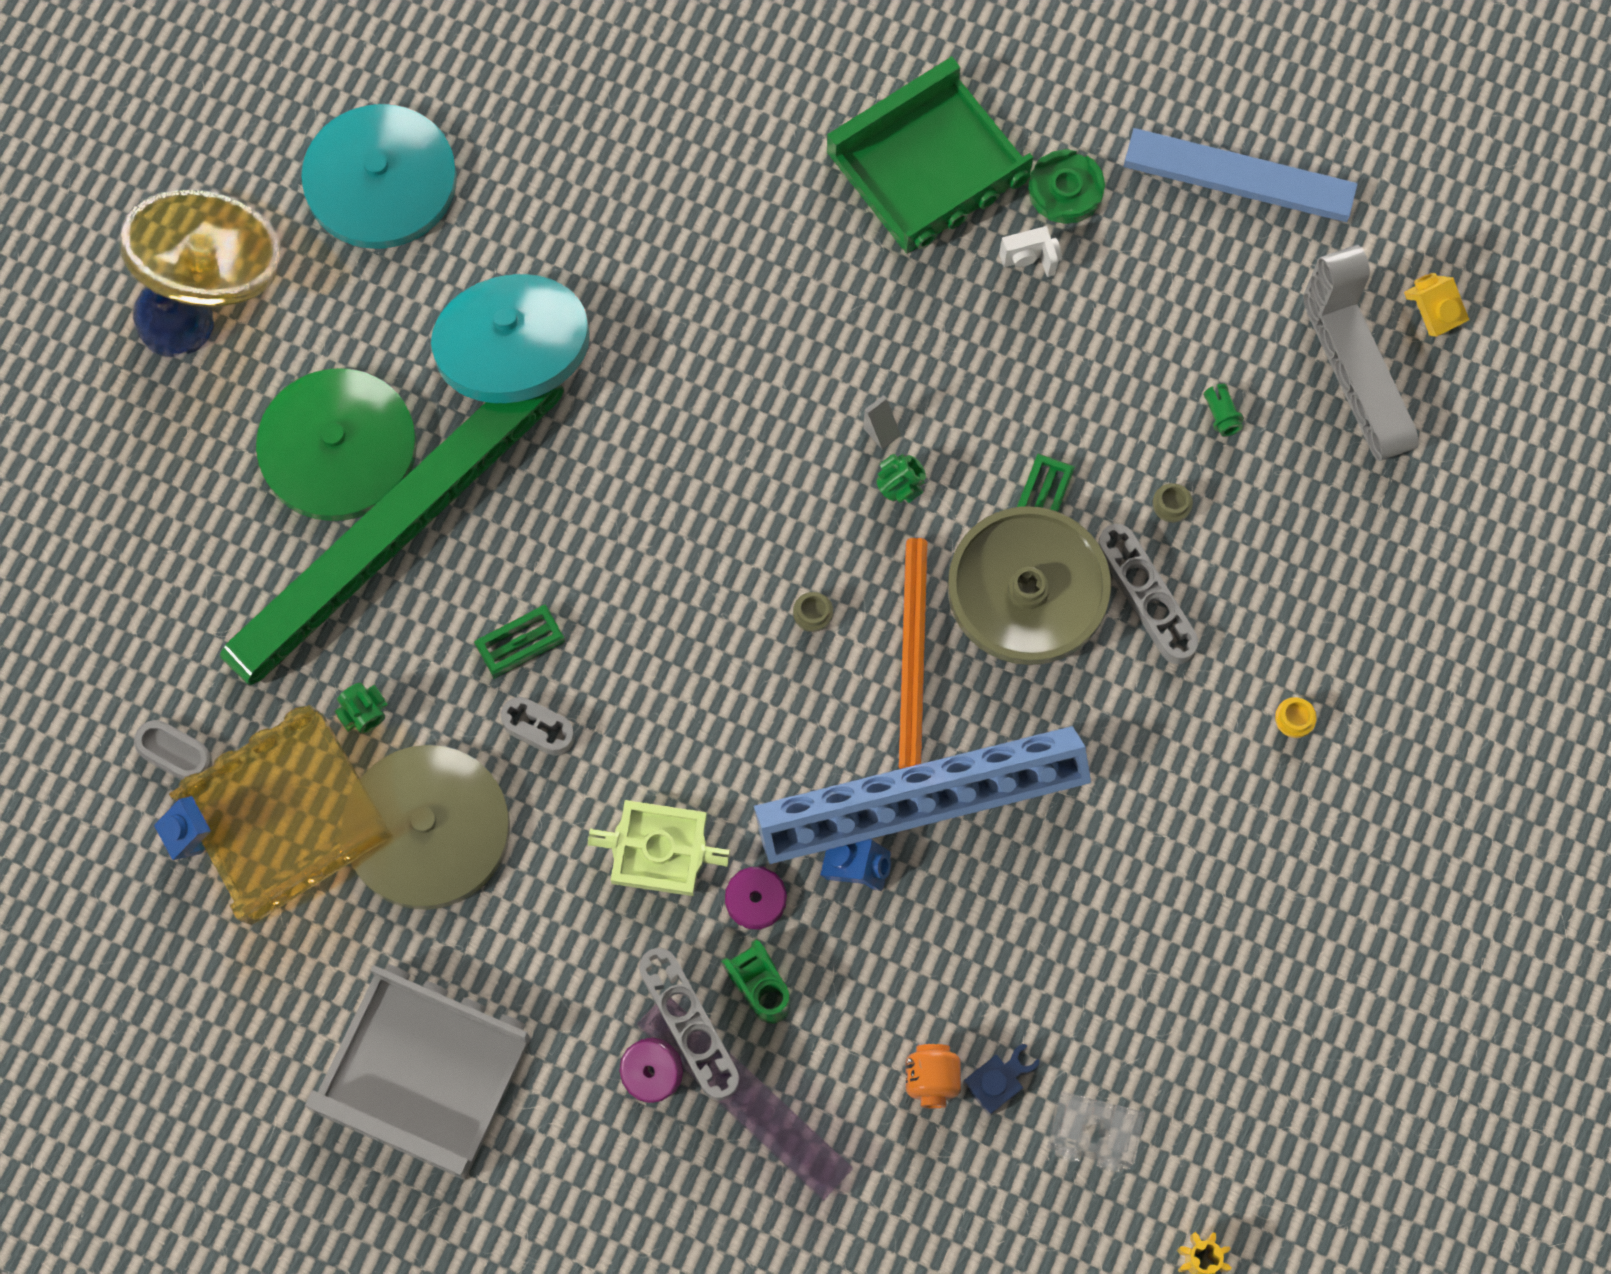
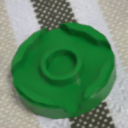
M1070 149L1052 151L1041 157L1031 172L1028 184L1030 202L1038 213L1050 221L1063 224L1081 222L1092 216L1101 205L1105 189L1103 171L1095 160L1087 155L1084 157L1077 154V151Z

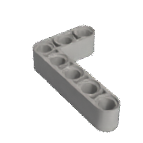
M1354 245L1318 259L1303 298L1308 317L1365 440L1376 460L1382 461L1416 449L1419 440L1415 425L1357 304L1369 279L1370 267L1363 249L1359 245Z

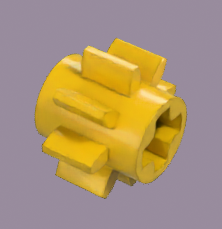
M1195 1232L1190 1235L1192 1248L1180 1246L1177 1249L1179 1254L1185 1256V1264L1178 1268L1179 1272L1188 1270L1191 1274H1216L1215 1272L1218 1270L1229 1272L1232 1268L1229 1264L1223 1262L1224 1255L1231 1248L1230 1246L1220 1248L1215 1243L1216 1233L1214 1232L1205 1241H1201L1199 1235ZM1206 1249L1209 1251L1208 1259L1213 1261L1214 1265L1210 1264L1203 1270L1199 1267L1200 1260L1194 1257V1254H1199Z

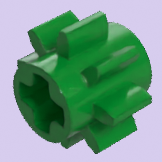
M893 453L879 464L882 471L878 473L877 486L888 500L893 502L897 500L899 503L906 500L910 503L924 493L920 486L925 483L926 473L922 464L911 455L905 456L904 454L897 457Z
M356 683L345 689L337 698V702L341 707L334 712L347 732L355 727L360 734L370 732L379 726L386 717L382 709L387 707L388 704L375 685L366 689L363 683Z

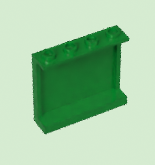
M952 56L827 134L828 155L906 254L916 248H926L936 239L939 233L948 227L950 229L957 228L976 209H986L996 202L1001 193L1009 188L1014 190L1021 187L1027 182L1031 174L1033 162L1031 153L1022 157L961 82L959 79L961 67Z

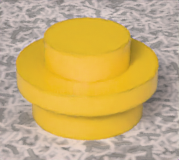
M1298 697L1284 700L1278 706L1275 713V722L1278 729L1284 735L1291 738H1301L1308 735L1315 727L1317 721L1314 707L1307 700Z

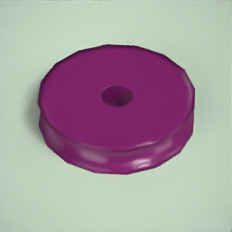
M751 866L740 870L730 879L725 889V905L729 916L738 925L747 929L761 930L772 926L781 918L786 908L787 891L783 881L775 872L764 867ZM752 894H760L762 897L761 901L757 903L750 900Z
M651 1037L641 1039L626 1049L621 1058L619 1072L622 1084L629 1094L639 1101L655 1103L663 1101L676 1092L682 1082L683 1066L681 1057L673 1046L662 1039ZM649 1065L654 1068V1075L648 1072Z

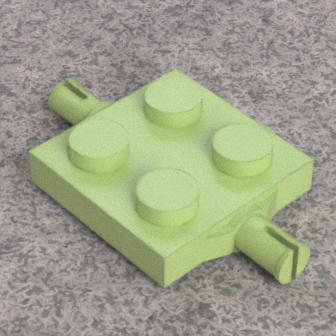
M625 800L622 818L615 829V833L590 828V836H588V846L612 849L614 863L610 879L611 884L694 896L697 874L702 868L703 863L728 867V859L730 857V849L706 847L704 832L707 812Z

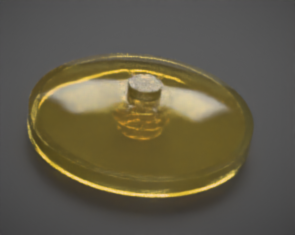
M200 190L168 191L141 201L125 217L120 237V252L123 262L140 283L161 296L197 306H228L245 302L258 296L274 281L278 272L281 255L278 236L270 223L261 214L236 199Z

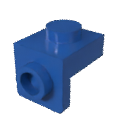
M192 796L180 798L154 825L172 860L199 855L207 849L203 839L211 830Z
M871 839L828 849L825 853L820 875L827 880L861 883L873 890L882 891L885 878H887L891 869V852Z

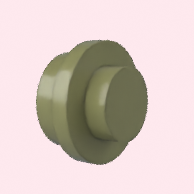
M1175 483L1165 484L1154 494L1152 501L1153 510L1160 519L1166 522H1180L1190 514L1193 499L1190 492L1182 485Z
M808 592L796 600L793 606V617L796 624L803 630L809 632L821 631L832 621L833 606L825 595L818 592Z

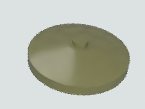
M1026 506L1005 509L978 522L968 531L957 546L948 576L950 607L954 618L964 634L989 655L1010 663L1023 665L1051 663L1073 654L1084 646L1100 627L1111 593L1108 563L1094 537L1070 517L1057 511L1040 507Z
M438 745L413 746L382 758L359 779L345 807L342 827L343 841L353 869L364 884L376 895L405 908L421 910L438 909L465 900L480 890L491 879L500 866L508 846L510 818L504 795L497 781L476 759L449 747Z

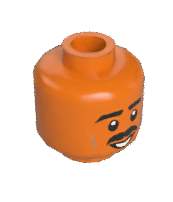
M943 1044L916 1046V1052L906 1058L907 1094L914 1099L921 1100L922 1108L936 1109L945 1108L946 1100L953 1099L961 1093V1060L957 1054L950 1052V1046Z

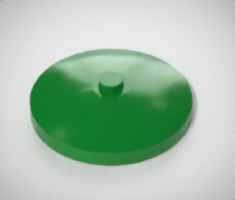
M343 368L316 371L286 386L272 400L263 414L256 439L258 464L274 495L295 512L306 517L324 521H344L364 516L412 471L417 450L414 423L405 402L399 394L387 383L371 374Z

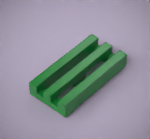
M1038 453L1017 507L1027 506L1041 467L1044 465L1049 467L1034 507L1043 508L1058 470L1064 474L1050 510L1058 512L1075 466Z
M544 604L475 640L474 644L482 656L485 665L488 667L490 674L495 679L564 643L565 638L548 607ZM542 619L546 621L545 624L489 653L488 647ZM552 632V635L495 664L494 661Z

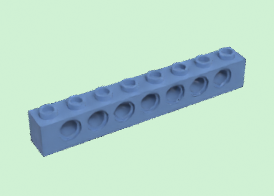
M1073 726L755 805L754 810L768 862L773 864L1090 784L1091 778L1086 747Z

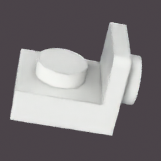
M1047 226L1002 238L999 255L1003 267L1012 265L1024 267L1041 258L1047 277L1055 275L1058 261L1062 260V254L1058 240L1056 238L1051 239Z

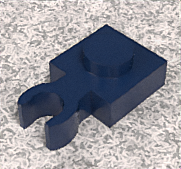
M1026 1044L1019 1045L1013 1051L1007 1063L1004 1064L996 1054L963 1080L965 1087L989 1116L1023 1090V1086L1016 1078L1020 1075H1028L1038 1067L1039 1059L1030 1066H1024L1019 1062L1018 1055L1027 1049L1028 1046Z

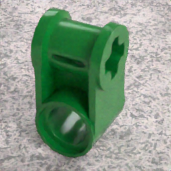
M758 939L752 941L749 949L733 959L725 958L721 961L732 983L743 994L761 1021L768 1024H776L788 1016L790 1011L789 990L777 972L769 954ZM775 992L783 998V1001L777 1008L766 1009L759 1003L761 997L766 993Z

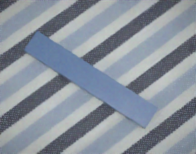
M1133 128L1123 166L1342 222H1347L1350 217L1357 183L1136 128Z

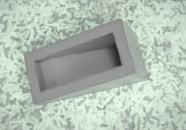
M884 395L864 410L863 429L882 450L901 436L888 400Z

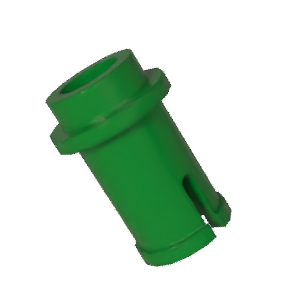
M1217 384L1220 400H1218L1213 386L1208 388L1203 395L1215 420L1213 423L1214 430L1220 432L1221 436L1228 437L1242 430L1244 417L1242 413L1237 412L1227 384Z

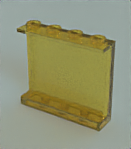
M311 705L291 710L285 715L283 722L272 729L267 728L256 732L250 737L248 744L237 751H228L215 759L212 767L202 773H194L180 781L179 787L169 793L171 799L176 802L180 798L193 797L211 830L201 842L234 901L229 906L236 919L249 925L255 924L392 837L323 713Z

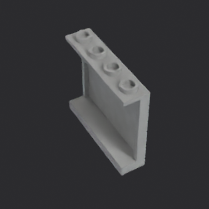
M387 964L384 970L373 965L370 971L374 977L318 1092L311 1091L305 1107L319 1116L466 1180L531 1039L528 1033L523 1031L525 1024L504 1014L501 1015L499 1020L484 1014L487 1009L485 1006L465 997L461 1003L446 997L448 990L435 983L425 981L423 986L408 980L410 974L396 966Z

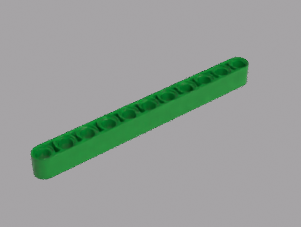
M560 384L545 394L519 402H485L231 638L222 649L220 658L249 686L255 685L264 679L547 414L561 399L564 387Z

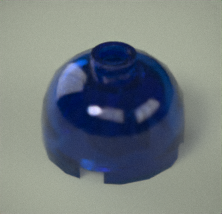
M163 277L152 281L140 291L134 303L133 322L141 341L152 352L164 357H174L173 354L186 352L187 355L196 352L208 341L214 329L213 311L207 296L193 282L181 277Z

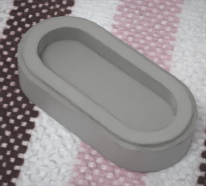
M152 720L140 726L135 734L134 746L139 755L147 762L177 779L187 783H194L204 779L209 774L212 767V756L205 745L163 721Z

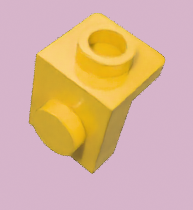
M1436 273L1426 274L1414 281L1415 286L1404 292L1406 300L1417 302L1429 336L1437 337L1469 320L1453 277L1437 276Z

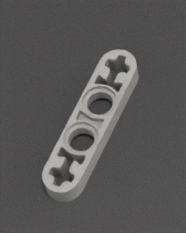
M1122 524L1107 526L1102 531L1098 544L1105 555L1110 573L1161 655L1173 664L1188 662L1192 659L1198 647V637L1195 630L1134 533ZM1110 537H1114L1116 541L1122 539L1125 541L1122 551L1127 561L1121 567L1118 564H1121L1123 556L1116 547L1108 548ZM1133 568H1140L1146 572L1148 582L1140 587L1133 586L1127 581L1126 572ZM1154 601H1160L1168 607L1169 616L1162 620L1153 619L1147 612V605ZM1174 621L1177 622L1172 630L1175 637L1179 641L1183 639L1188 641L1185 652H1182L1180 648L1172 649L1170 647L1173 636L1167 627ZM1166 629L1163 634L1160 633V630Z
M664 948L649 950L640 961L639 969L643 982L703 1092L713 1100L723 1101L729 1099L736 1093L739 1087V1075L734 1063L675 956ZM658 959L661 964L669 962L670 965L666 968L668 979L671 984L677 979L682 984L671 986L661 995H658L656 990L664 989V985L657 974L649 976L647 973L652 969L651 961ZM683 994L690 999L691 1009L685 1016L675 1017L668 1012L667 1002L672 996ZM703 1031L711 1037L712 1044L707 1052L695 1054L688 1049L687 1040L693 1032ZM717 1053H720L722 1059L715 1060L721 1074L729 1072L732 1076L727 1080L728 1088L723 1091L718 1086L711 1088L708 1085L713 1078L707 1064L702 1070H699L696 1065L708 1062Z

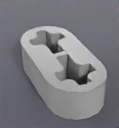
M523 697L512 698L502 707L501 721L506 732L511 736L553 756L563 755L572 748L575 740L574 731L571 723L565 717ZM522 709H526L527 718L534 722V725L532 726L520 721L515 726L510 714L512 712L519 714ZM544 727L555 732L558 727H562L565 739L563 741L556 739L553 744H550L548 734L542 731L541 728Z

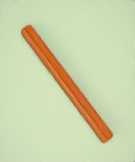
M923 538L907 539L905 550L899 740L900 769L921 764L928 546L927 540Z

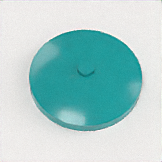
M389 104L358 107L337 116L317 133L307 149L301 176L306 201L318 223L337 239L354 246L370 249L401 246L429 232L443 218L450 207L457 184V172L452 149L441 130L422 114L405 107Z
M512 274L494 277L477 283L452 299L436 320L431 337V347L440 375L454 390L478 401L513 403L538 397L566 381L577 370L586 355L590 331L584 307L570 289L546 277Z

